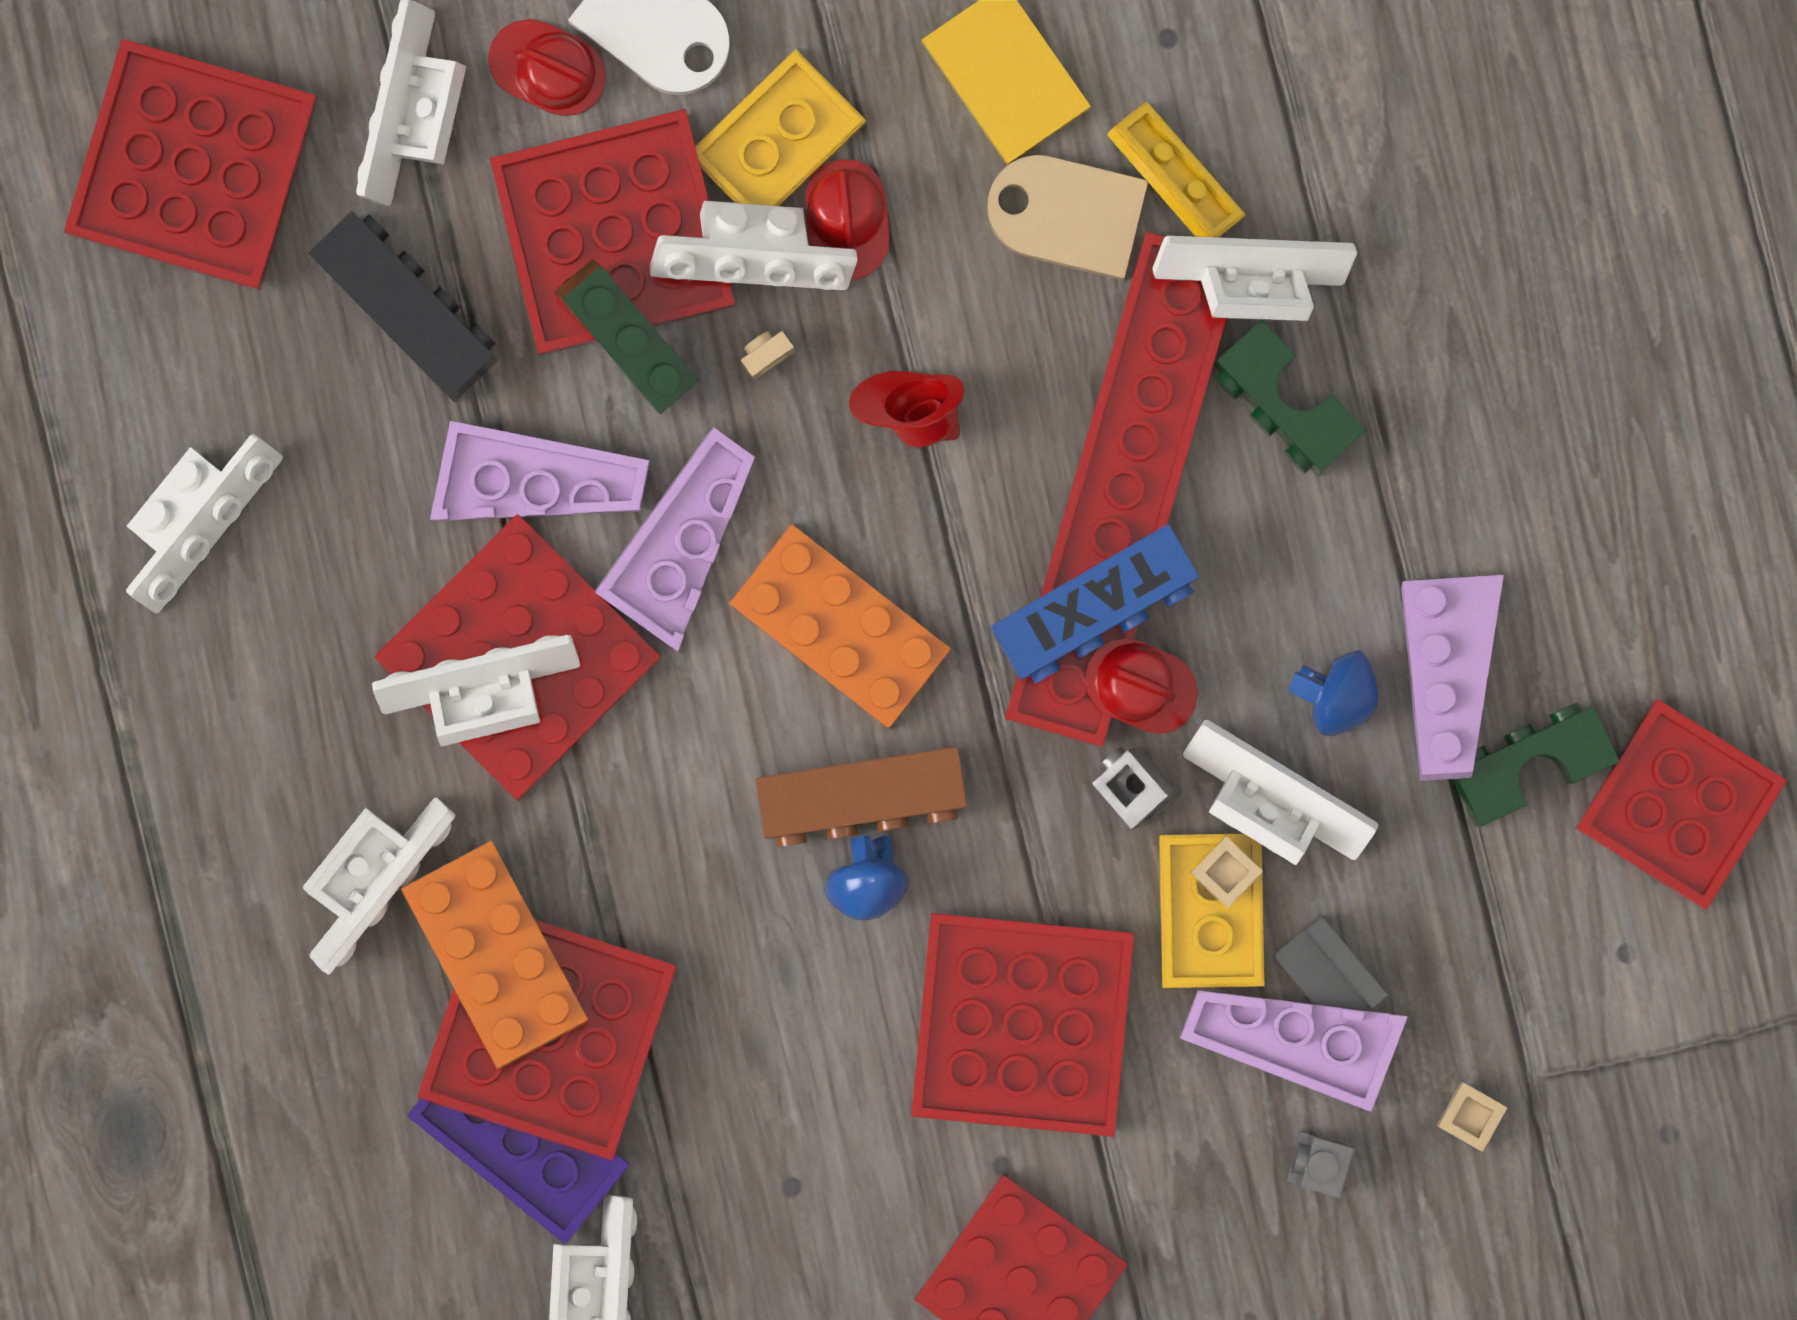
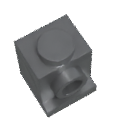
M1123 747L1117 749L1101 763L1099 768L1104 773L1092 783L1131 830L1148 825L1182 793L1177 785L1170 783L1140 747L1127 751ZM1135 774L1145 784L1142 792H1138L1132 787L1131 781Z
M1299 1132L1286 1181L1296 1183L1306 1189L1340 1198L1354 1148L1346 1144Z

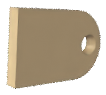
M1033 155L1023 157L1007 165L994 180L987 204L989 223L998 240L1018 255L1124 281L1148 181L1050 156ZM1016 187L1025 192L1028 197V205L1023 212L1013 215L1001 209L998 198L1005 189Z

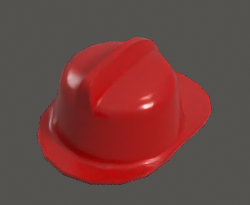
M527 19L514 21L504 27L491 42L488 54L490 73L500 88L518 99L549 113L570 116L580 114L591 108L602 95L606 80L604 62L596 49L579 37L548 23Z
M840 159L825 164L814 173L806 189L805 206L810 246L856 250L858 260L851 280H857L869 276L880 267L888 253L890 233L886 194L879 176L871 167L857 160Z
M887 371L873 375L859 383L851 392L848 403L852 415L860 422L890 428L898 439L909 447L922 448L934 445L940 441L958 439L961 431L958 421V405L962 402L965 389L962 381L953 375Z
M1128 638L1108 641L1096 649L1087 663L1084 679L1087 694L1096 708L1108 716L1140 730L1156 734L1175 731L1187 722L1195 709L1198 691L1195 676L1188 665L1176 656L1142 641Z

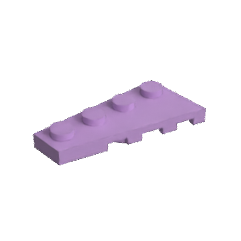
M450 421L430 521L513 518L517 513L521 517L639 512L641 510L650 461Z
M714 427L707 433L594 591L677 652L691 614L702 592L701 589L710 566L718 552L729 518L733 514L755 458Z
M1504 575L1402 581L1401 593L1420 781L1472 777Z
M1197 990L1180 1034V1039L1371 1112L1408 1016Z

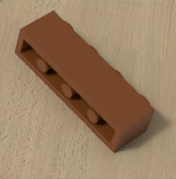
M958 747L755 778L765 839L776 838L777 847L807 843L806 833L826 830L827 840L858 835L856 825L876 822L878 832L908 827L906 817L927 814L928 824L957 820V809L967 808Z

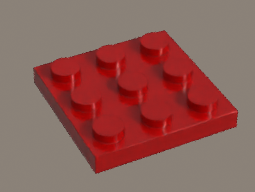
M1655 699L1618 757L1620 762L1613 765L1574 829L1698 907L1707 910L1788 780L1659 699Z
M1002 1174L914 1300L942 1320H1089L1128 1263Z

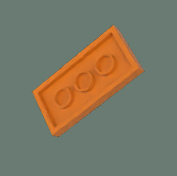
M792 524L729 603L734 609L888 729L951 651V648Z
M492 841L401 888L408 905L497 1071L588 1022V1018Z

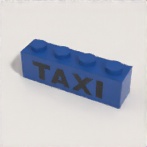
M1167 524L990 626V630L1019 680L1022 681L1030 676L1034 684H1037L1061 670L1057 662L1058 659L1072 651H1075L1080 659L1106 644L1101 635L1117 625L1125 633L1148 620L1150 617L1145 609L1164 600L1166 606L1170 607L1193 594L1194 591L1190 583L1196 581L1199 575L1170 525Z

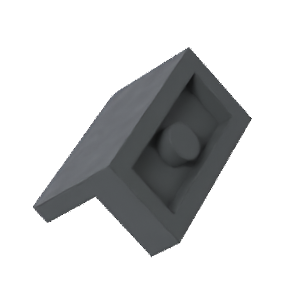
M1321 916L1314 919L1274 954V959L1312 1004L1367 1010L1368 1008H1374L1388 996L1385 990Z

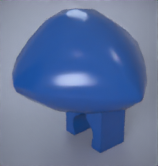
M1360 650L1349 652L1334 659L1328 676L1303 665L1300 672L1297 671L1288 692L1315 704L1312 710V718L1317 731L1323 736H1336L1351 731L1367 722L1377 710L1379 693L1375 675L1367 657Z
M863 835L851 839L853 864L832 870L825 883L824 892L828 901L844 915L854 920L867 921L880 918L894 908L907 892L909 880L906 873L894 863L890 836H882L871 840L870 836Z

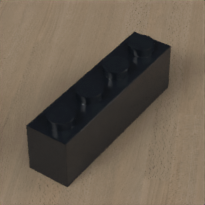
M351 211L308 254L455 403L498 361L489 351L496 343L475 322L468 329L454 315L461 307L440 286L432 293L419 280L425 273L423 268L405 250L396 256L383 243L390 235L370 214L361 220Z

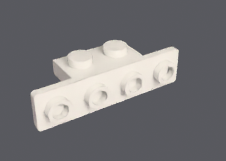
M400 0L397 15L392 23V38L386 63L381 70V86L375 112L372 114L369 122V138L363 162L358 170L357 195L386 206H390L392 203L402 158L444 165L466 70L465 65L456 61L426 57L435 11L413 0Z
M704 201L700 212L703 238L659 236L650 263V274L652 277L846 290L849 287L858 259L857 252L854 249L808 246L803 208Z
M1166 236L1163 239L1152 270L1156 279L1202 281L1212 317L1308 321L1314 305L1307 285H1343L1356 258L1357 250L1353 243Z
M252 434L223 470L220 471L190 447L127 525L129 529L157 552L128 586L126 592L155 614L159 613L167 602L176 595L177 590L197 565L206 558L210 549L230 524L239 517L242 509L263 483L271 477L273 471L282 461L283 456L257 435Z
M551 635L542 637L535 643L511 649L504 647L495 648L482 656L461 661L453 659L442 661L435 667L411 673L396 672L385 679L373 682L372 687L383 714L431 704L436 735L440 746H445L540 723L532 679L580 667V661L571 635L560 637Z
M1209 720L1203 721L1183 753L1184 758L1225 782L1209 813L1295 865L1304 855L1313 836L1348 858L1356 860L1378 828L1376 821Z
M437 797L429 803L404 836L369 809L365 808L302 887L310 896L339 916L310 953V958L326 974H331L336 966L344 965L351 958L356 949V941L368 926L372 927L382 919L387 911L388 901L400 886L404 887L414 879L420 868L419 862L431 847L438 846L448 836L452 827L451 822L456 815Z
M606 1194L604 1196L600 1245H553L549 1320H631L630 1313L627 1310L628 1288L631 1287L634 1279V1265L630 1259L631 1237L635 1234L637 1228V1214L633 1208L632 1198L615 1194Z

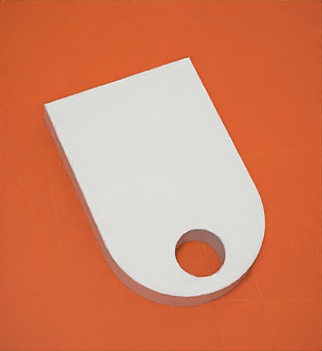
M583 0L568 19L570 25L648 85L658 91L671 95L693 94L705 89L720 76L729 57L730 39L726 23L720 12L708 0ZM699 45L709 48L714 55L713 63L709 69L703 72H694L685 65V55L690 48Z

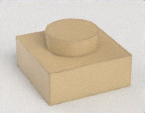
M766 331L744 347L748 355L741 359V363L752 380L755 381L794 354L795 350L783 331L772 337L769 331Z
M1225 836L1190 874L1226 908H1229L1263 871Z
M1460 1082L1436 1126L1483 1152L1505 1114L1507 1107L1464 1082Z

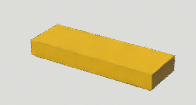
M1147 101L1115 125L1107 134L1196 237L1220 238L1246 216L1242 209Z

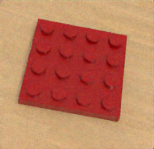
M121 39L64 233L261 291L318 97L311 93Z
M686 109L489 158L539 356L597 342L554 293L592 259L604 268L653 327L736 307L730 283L652 277L650 274V263L659 236L703 238L700 212L703 202L709 201Z
M518 513L374 656L390 674L396 672L411 673L435 667L440 662L446 660L461 661L482 656L495 648L504 647L511 649L535 643L538 639L545 636H572L579 656L580 667L532 679L540 723L459 742L517 801L662 657L602 597L596 594L595 590ZM431 704L422 705L433 716Z
M931 913L911 1117L1115 1137L1134 933Z
M535 920L588 1018V1022L497 1071L453 989L417 1098L613 1162L677 966Z

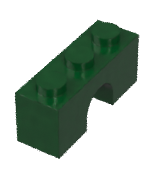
M593 259L554 292L586 331L609 354L621 372L650 406L659 414H662L699 382L604 268Z
M1261 319L1216 361L1214 367L1220 373L1215 377V380L1234 400L1241 395L1255 409L1250 414V417L1265 434L1271 437L1276 432L1288 444L1289 448L1284 453L1301 472L1305 474L1311 469L1318 476L1366 430L1332 394L1317 407L1305 411L1295 410L1282 401L1277 389L1278 377L1295 359L1296 355Z
M1576 702L1550 714L1549 716L1553 724L1535 732L1532 725L1528 724L1503 736L1507 745L1496 751L1488 753L1485 745L1477 748L1472 777L1453 779L1475 827L1484 826L1527 805L1519 787V773L1523 765L1535 756H1542L1552 760L1559 767L1567 784H1574L1620 762L1594 706L1581 711Z

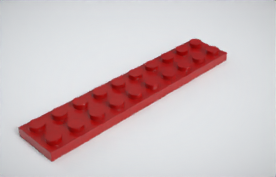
M1149 232L1145 233L1040 597L1168 523L1227 318L1212 317L1202 281L1155 278L1152 268L1165 238L1163 236ZM1117 625L1101 636L1105 643L1120 638L1134 639L1138 625L1125 633ZM1096 650L1080 659L1075 651L1058 659L1057 662L1061 670L1037 684H1034L1030 676L1022 681L1016 677L1005 719L1103 747L1111 717L1096 708L1087 694L1084 679L1087 663Z

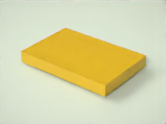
M979 0L921 41L1006 165L1022 157L1091 108L1017 0Z
M795 49L707 134L695 148L701 170L734 203L781 206L867 122Z
M1245 834L1159 835L1162 988L1264 986L1262 873L1229 908H1226L1190 874L1225 836L1262 870V844Z

